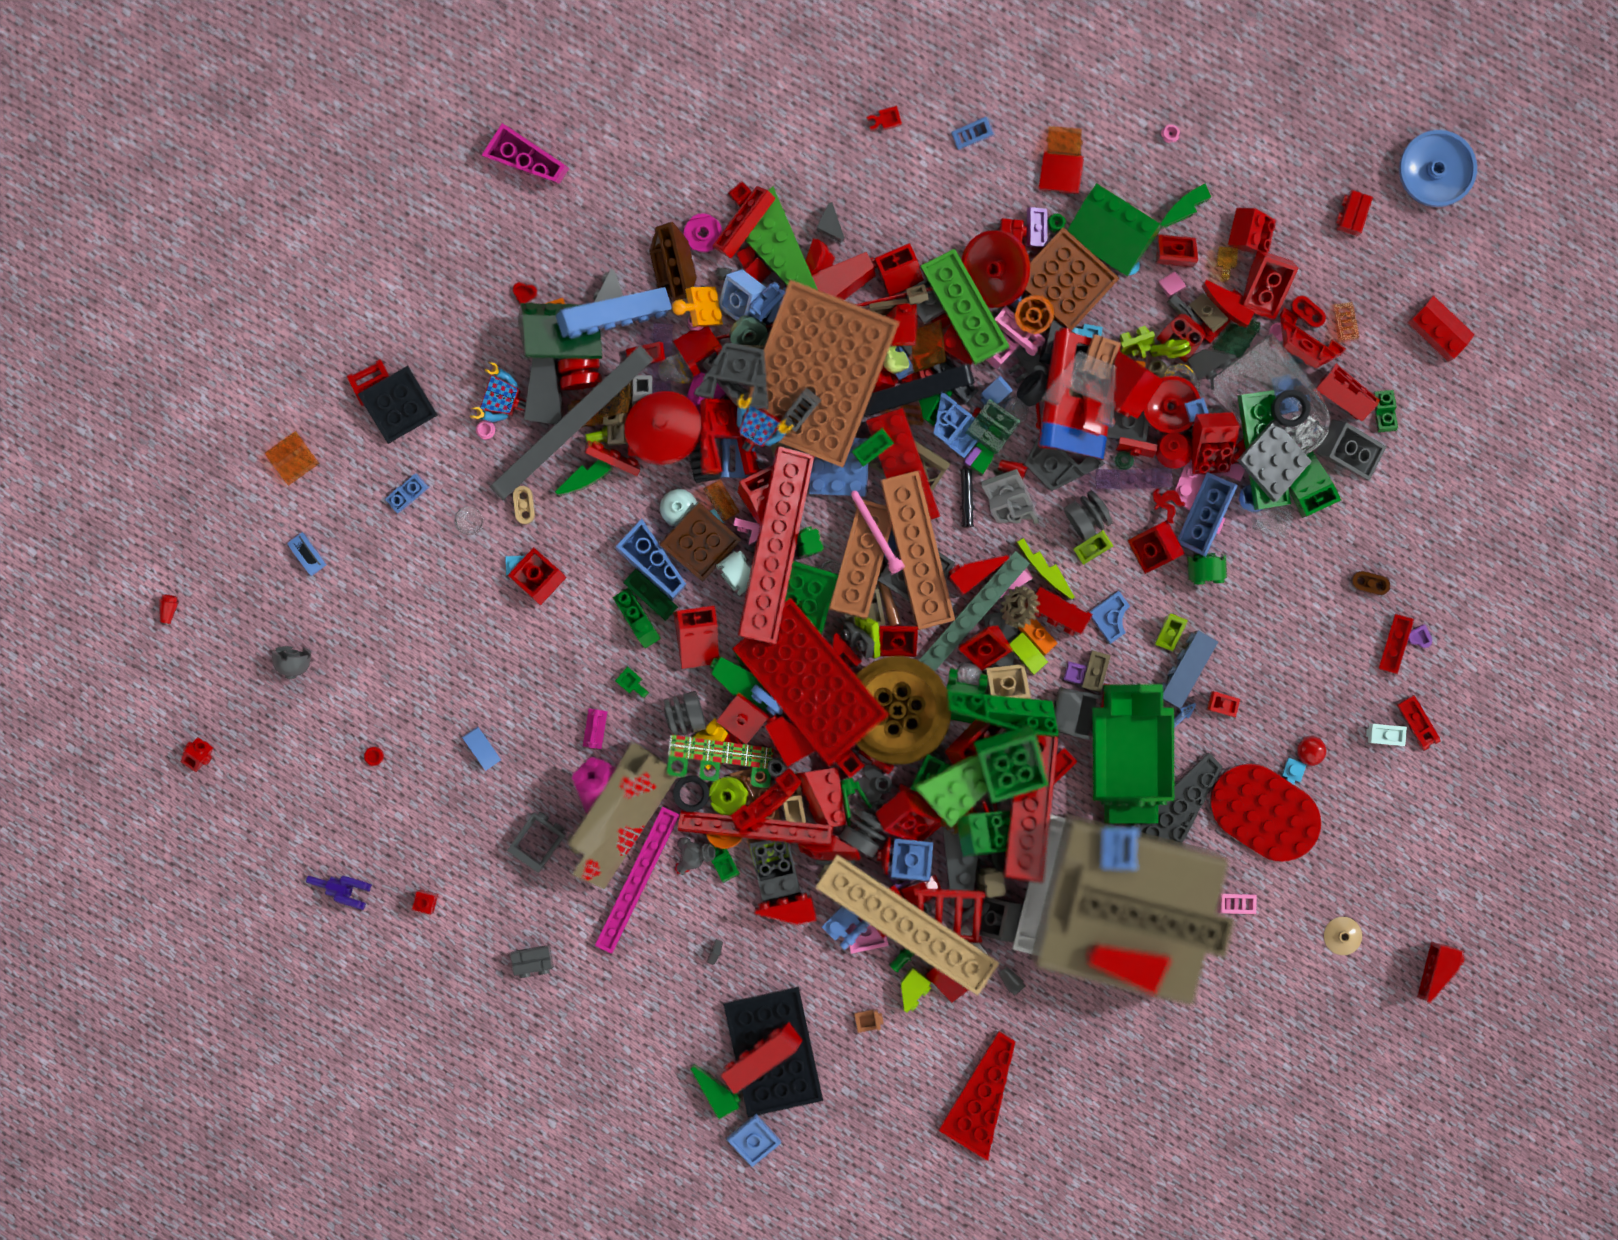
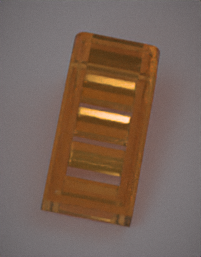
M1353 302L1334 304L1338 342L1358 340L1359 330ZM1349 308V312H1339V309ZM1350 316V319L1341 320V317ZM1351 323V326L1342 327V324ZM1352 330V334H1344L1343 332Z

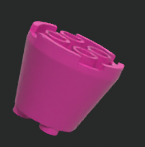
M594 757L588 758L572 775L574 786L586 814H588L606 787L616 768Z

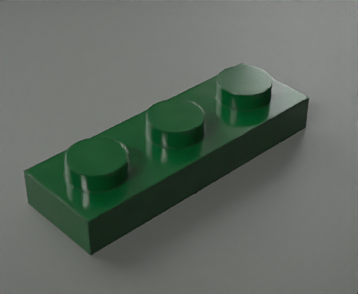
M637 569L623 582L665 621L678 609L674 602Z

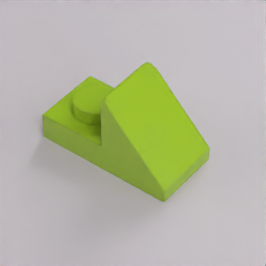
M1102 530L1073 550L1084 565L1112 548L1113 544L1104 530Z
M1171 613L1165 616L1163 627L1155 641V645L1173 651L1188 620Z

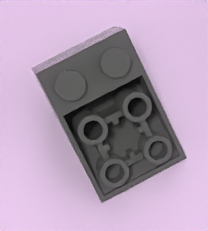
M764 840L750 844L763 902L801 893L789 842H787L790 857L787 858L783 856L787 854L784 842ZM775 842L774 846L766 848L765 846H763L765 844ZM772 850H774L773 856L767 855V851L772 853ZM754 852H755L757 861L762 860V863H763V864H759V865L756 864ZM776 856L780 858L779 860L767 862L768 858ZM782 864H788V866L781 867ZM769 868L768 871L762 872L763 869Z

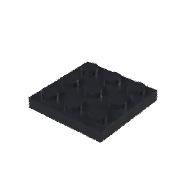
M408 365L358 393L359 398L388 444L438 416Z

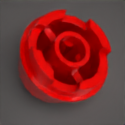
M1181 432L1166 433L1158 440L1156 457L1165 467L1172 469L1181 468L1192 459V441L1186 434Z

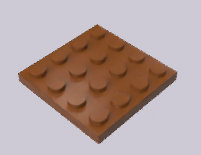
M1063 227L1030 262V277L1024 293L1028 296L1041 295L1047 298L1054 308V320L1072 331L1120 278Z

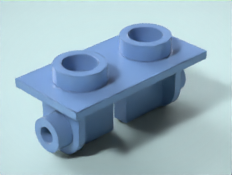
M776 282L770 283L762 292L765 297L764 300L758 296L750 305L748 310L751 313L750 315L759 321L766 318L771 310L782 301L785 295V291L779 289L780 286Z

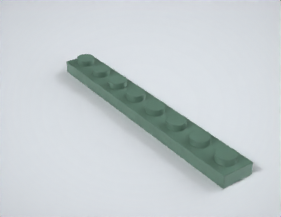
M1015 551L919 661L936 671L1030 563Z

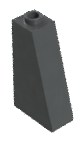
M532 358L524 420L556 425L564 417L556 358Z

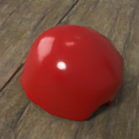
M1314 735L1306 736L1298 744L1297 755L1302 763L1308 766H1315L1325 759L1327 749L1321 738Z

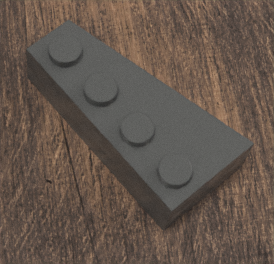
M943 825L949 890L973 891L978 855L963 857L958 827ZM949 897L951 906H955V898ZM963 898L962 907L971 908L972 898Z

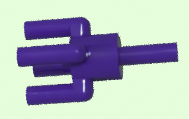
M308 876L306 879L308 884L325 888V894L334 897L335 902L361 910L365 909L366 903L349 898L353 887L370 892L372 884L347 876H341L340 879L331 876L328 881Z

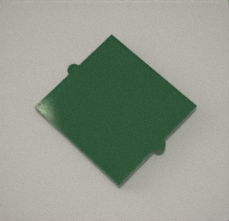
M1229 322L1223 332L1219 334V338L1212 348L1217 351L1235 354L1238 359H1241L1247 348L1250 347V343L1257 332Z

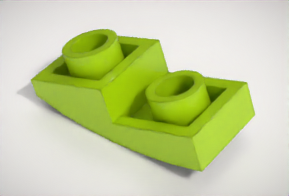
M1023 632L1010 643L1012 651L1033 675L1048 663Z

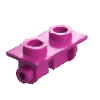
M588 709L583 746L602 749L608 711Z

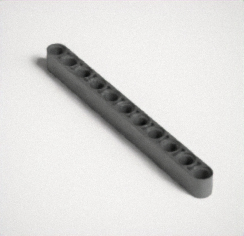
M640 345L503 473L490 488L504 500L654 359Z

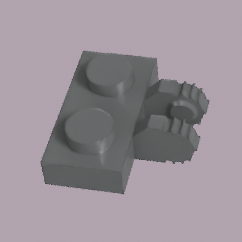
M1024 347L1014 353L1019 363L1008 370L1009 373H1015L1022 366L1026 373L1015 379L1017 384L1037 370H1042L1049 375V369L1045 363L1039 362L1040 356L1038 353L1034 356L1029 355Z

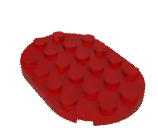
M1254 763L1233 766L1226 770L1213 786L1210 803L1213 816L1218 825L1226 833L1261 856L1273 861H1291L1308 853L1317 842L1321 831V815L1316 803L1306 792L1271 769Z

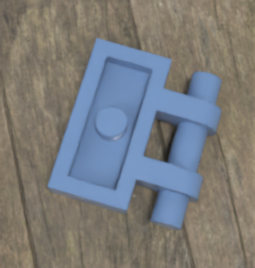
M841 906L822 925V928L835 941L841 935L844 941L840 946L846 950L849 945L852 946L856 942L855 939L862 932L865 933L868 930L867 927L870 924L865 920L861 922L858 919L859 916ZM854 923L857 927L848 934L845 930Z

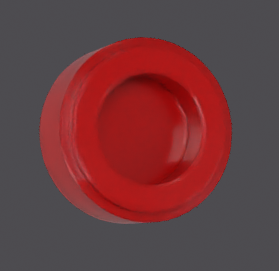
M370 747L364 753L365 762L371 766L381 764L384 759V753L379 747Z

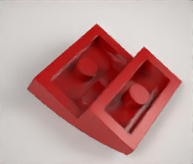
M1044 151L1039 190L1079 194L1084 156Z

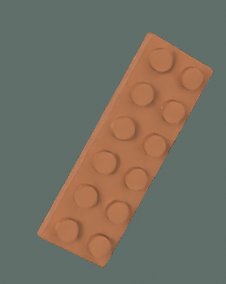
M863 500L888 543L892 527L887 506ZM858 507L830 610L867 619L885 554Z

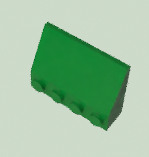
M1096 183L1067 231L1098 259L1128 277L1160 232V223Z

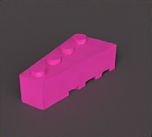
M503 123L482 154L487 159L504 165L507 164L509 167L557 184L561 183L570 169Z

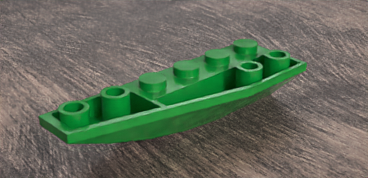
M947 691L946 693L949 710L1009 730H1016L1030 725L1035 735L1053 737L1059 735L1053 701Z

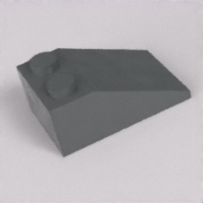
M1332 419L1316 454L1370 481L1387 446L1347 422Z

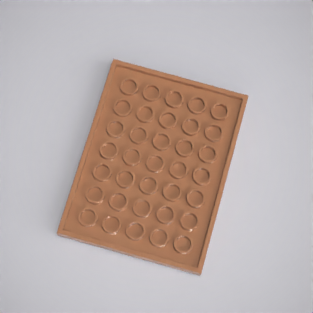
M794 280L789 281L764 348L769 407L766 411L781 420L806 388L818 396L821 401L796 432L791 429L779 441L780 443L844 467L899 325L898 321ZM754 387L749 388V396L745 401L752 397ZM799 403V405L802 406L805 410H809L803 404ZM794 409V411L803 418V415L799 411ZM789 415V417L792 420H794L797 424L799 423L797 419H795L792 415Z

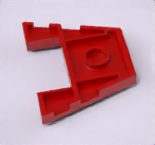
M1285 307L1280 313L1283 347L1290 354L1296 355L1306 365L1316 369L1344 353L1346 348L1333 339L1325 346L1295 326L1298 316Z

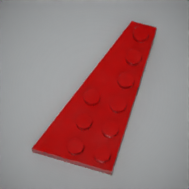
M999 1030L938 1129L941 1133L987 1161L989 1160L991 1144L1016 1042Z

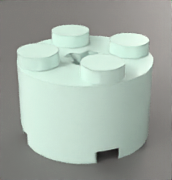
M734 551L718 563L716 567L718 570L722 568V577L734 591L738 589L737 594L740 596L747 590L751 567L746 564L747 559L741 551L737 553Z

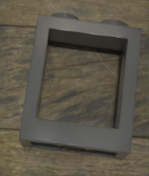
M534 812L507 850V852L537 873L543 869L566 836V833L563 832L565 828L558 823L553 825L548 821L549 817L542 812ZM535 820L559 835L541 862L518 847V844Z

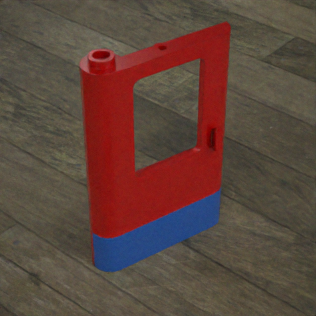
M1059 328V331H1055L1038 447L1061 449L1104 460L1112 405L1106 398L1114 364L1108 380L1101 379L1100 387L1104 400L1101 434L1096 436L1082 431L1080 416L1084 412L1083 399L1071 396L1069 391L1076 345L1080 343L1089 346L1091 338L1071 333V329Z

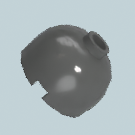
M293 646L277 647L276 651L272 650V664L279 674L285 675L287 679H295L297 676L302 675L310 666L311 651L309 649L303 648L302 652L292 649Z

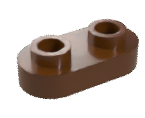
M1359 571L1351 577V585L1359 591L1374 595H1384L1390 589V582L1384 576ZM1359 577L1364 580L1362 585L1357 581ZM1378 582L1382 584L1381 589L1376 588Z

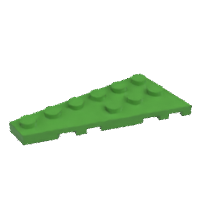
M772 186L768 191L775 197V200L745 241L787 287L789 281L794 280L817 289L776 191Z
M972 755L947 768L946 771L939 775H933L929 777V780L914 785L950 827L988 792L978 755Z

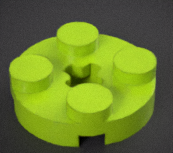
M726 776L718 779L711 785L709 790V797L711 796L712 800L711 805L721 815H732L746 804L748 790L734 777ZM725 792L731 794V799L726 800Z

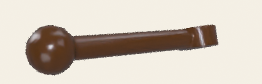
M741 775L739 779L744 783L754 802L756 798L747 783V777Z

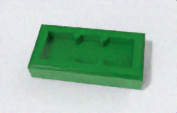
M882 428L851 452L864 467L892 446L894 442Z

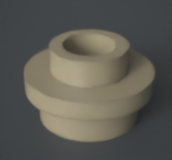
M1156 360L1150 364L1149 370L1161 378L1166 374L1168 367L1164 362Z

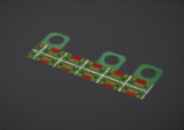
M671 735L667 773L669 775L684 777L687 774L688 758L701 760L699 776L702 780L717 781L720 763L752 767L751 784L762 788L770 786L771 774L768 771V763L773 759V748ZM676 760L681 761L684 766L680 773H675L671 768L672 763ZM706 765H713L715 767L716 773L714 776L707 777L704 774V767ZM762 771L766 774L767 780L765 783L759 784L756 782L755 775L757 772Z

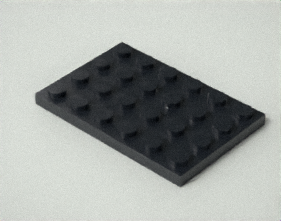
M799 986L723 1003L735 1061L739 1059L743 1052L752 1050L757 1042L767 1039L769 1034L776 1029H780L788 1022H790L803 1040L793 1054L742 1089L748 1117L823 1101Z

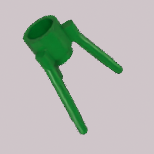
M848 778L840 781L847 825L851 826L848 796L855 794L857 789L868 808H871L872 805L860 788L859 781L854 782L853 778Z

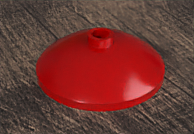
M1162 377L1163 382L1143 410L1145 418L1152 427L1160 432L1168 434L1183 432L1194 424V422L1190 423L1184 404L1200 399V395L1195 386L1182 377ZM1172 403L1174 409L1169 410L1167 404Z

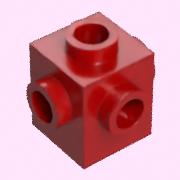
M197 737L193 742L189 741L184 747L180 762L194 772H197L203 765L207 766L212 760L213 756H211L214 747Z

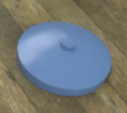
M1432 130L1422 133L1407 145L1400 159L1399 176L1404 189L1415 201L1429 207H1445L1458 202L1471 190L1477 176V160L1472 148L1462 137L1450 131Z

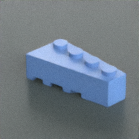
M641 519L617 544L616 551L673 601L686 587V583L660 547L643 519Z

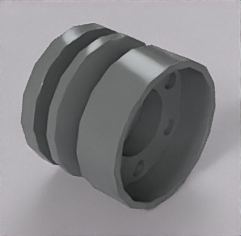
M1092 490L1087 493L1088 499L1084 495L1080 497L1082 507L1074 501L1063 508L1069 522L1083 541L1096 535L1094 525L1102 531L1105 529L1104 524L1107 526L1113 524L1107 506Z
M696 690L683 694L684 703L681 704L677 696H674V706L671 705L669 698L664 699V713L668 727L673 735L680 736L678 730L680 727L683 734L686 735L687 725H691L694 732L707 729Z
M856 809L854 813L860 817V820L858 821L851 817L850 820L856 825L855 828L845 826L839 837L873 858L880 848L874 842V839L885 840V837L879 834V831H883V828L877 817Z

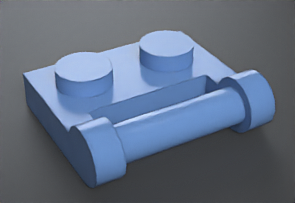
M721 439L722 472H720V478H747L751 476L744 473L737 439ZM730 446H736L735 472H730Z
M1103 828L1102 869H1138V863H1136V843L1139 829ZM1123 835H1129L1128 862L1126 863L1123 862Z

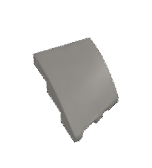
M1017 469L981 481L982 488L989 499L990 511L997 523H1020L1021 519H1033L1034 524L1039 523L1030 495Z

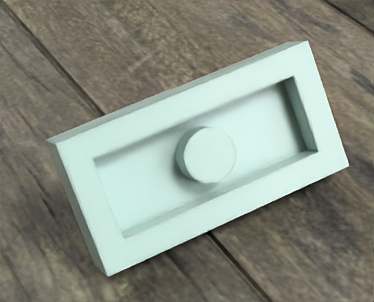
M1369 724V729H1366V737H1368V743L1405 746L1407 727Z

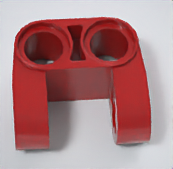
M1178 314L1156 339L1161 344H1165L1171 335L1175 333L1182 340H1187L1190 343L1191 351L1184 356L1178 357L1186 363L1198 349L1206 333L1203 327L1188 315ZM1182 320L1185 323V327H1178L1176 322ZM1191 333H1198L1200 335V339H1193Z

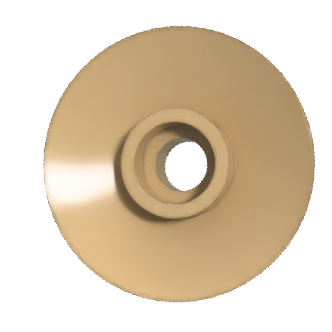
M1338 917L1327 924L1324 931V941L1328 949L1333 953L1349 955L1359 948L1362 941V931L1353 919ZM1346 933L1348 936L1346 940H1342L1341 938L1342 934Z

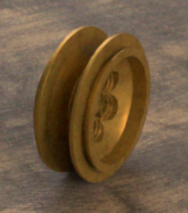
M892 656L881 658L868 664L856 675L878 702L881 694L886 693L889 695L888 702H879L889 716L856 743L863 752L880 762L902 765L925 758L927 754H931L941 744L950 725L951 711L948 707L947 689L933 669L913 658ZM900 688H906L908 694L906 697L901 698L897 695V691ZM914 701H920L922 707L920 710L915 711L911 708V704ZM895 707H897L898 709L899 707H902L901 711L903 714L901 716H899L898 714L897 716L894 715ZM911 719L916 720L918 723L917 727L913 730L907 728V722ZM890 726H898L899 732L896 735L889 734L888 729Z

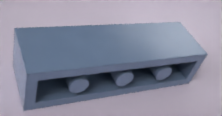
M1199 630L1189 634L1186 640L1188 643L1186 649H1181L1176 658L1179 660L1177 665L1172 666L1167 674L1169 676L1168 681L1161 684L1163 685V700L1178 709L1182 708L1218 644V641Z

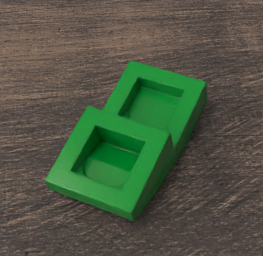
M713 846L715 858L711 862L715 866L721 881L725 883L740 875L728 849H720Z

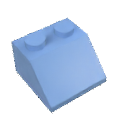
M743 269L727 274L719 300L720 309L736 321L744 315L752 317L748 311L750 305L758 296L763 300L765 299L762 292L766 287Z

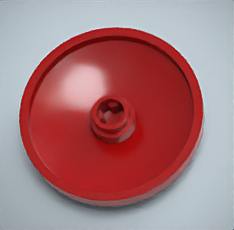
M990 230L976 235L967 244L961 261L987 307L1001 308L1018 300L1024 293L1030 277L1029 257L1020 240L1006 231Z
M671 391L655 392L643 397L632 407L625 422V437L630 449L641 460L656 465L672 464L688 456L697 446L701 437V417L697 407L686 396Z

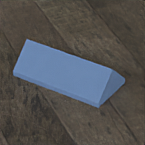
M1206 473L1179 534L1178 541L1180 545L1206 557L1237 488L1235 483L1211 473Z

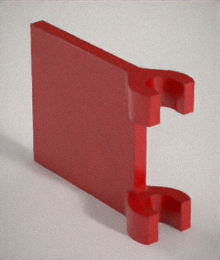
M704 326L700 330H690L673 340L694 377L701 373L696 364L698 361L714 352L718 356L722 350L721 344L709 326Z

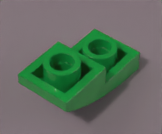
M1394 390L1375 391L1374 395L1380 400L1375 407L1378 432L1397 431L1398 423L1395 412L1397 406Z

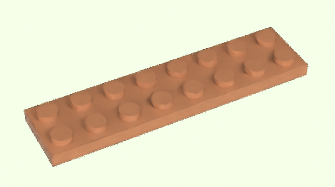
M919 471L880 480L899 559L905 565L902 571L918 630L954 621L955 617Z

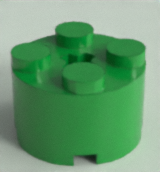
M1207 553L1206 557L1201 554H1194V558L1190 555L1187 556L1188 580H1191L1194 585H1203L1205 581H1213L1214 584L1225 583L1224 579L1227 578L1226 554L1221 553V557H1216L1215 553Z

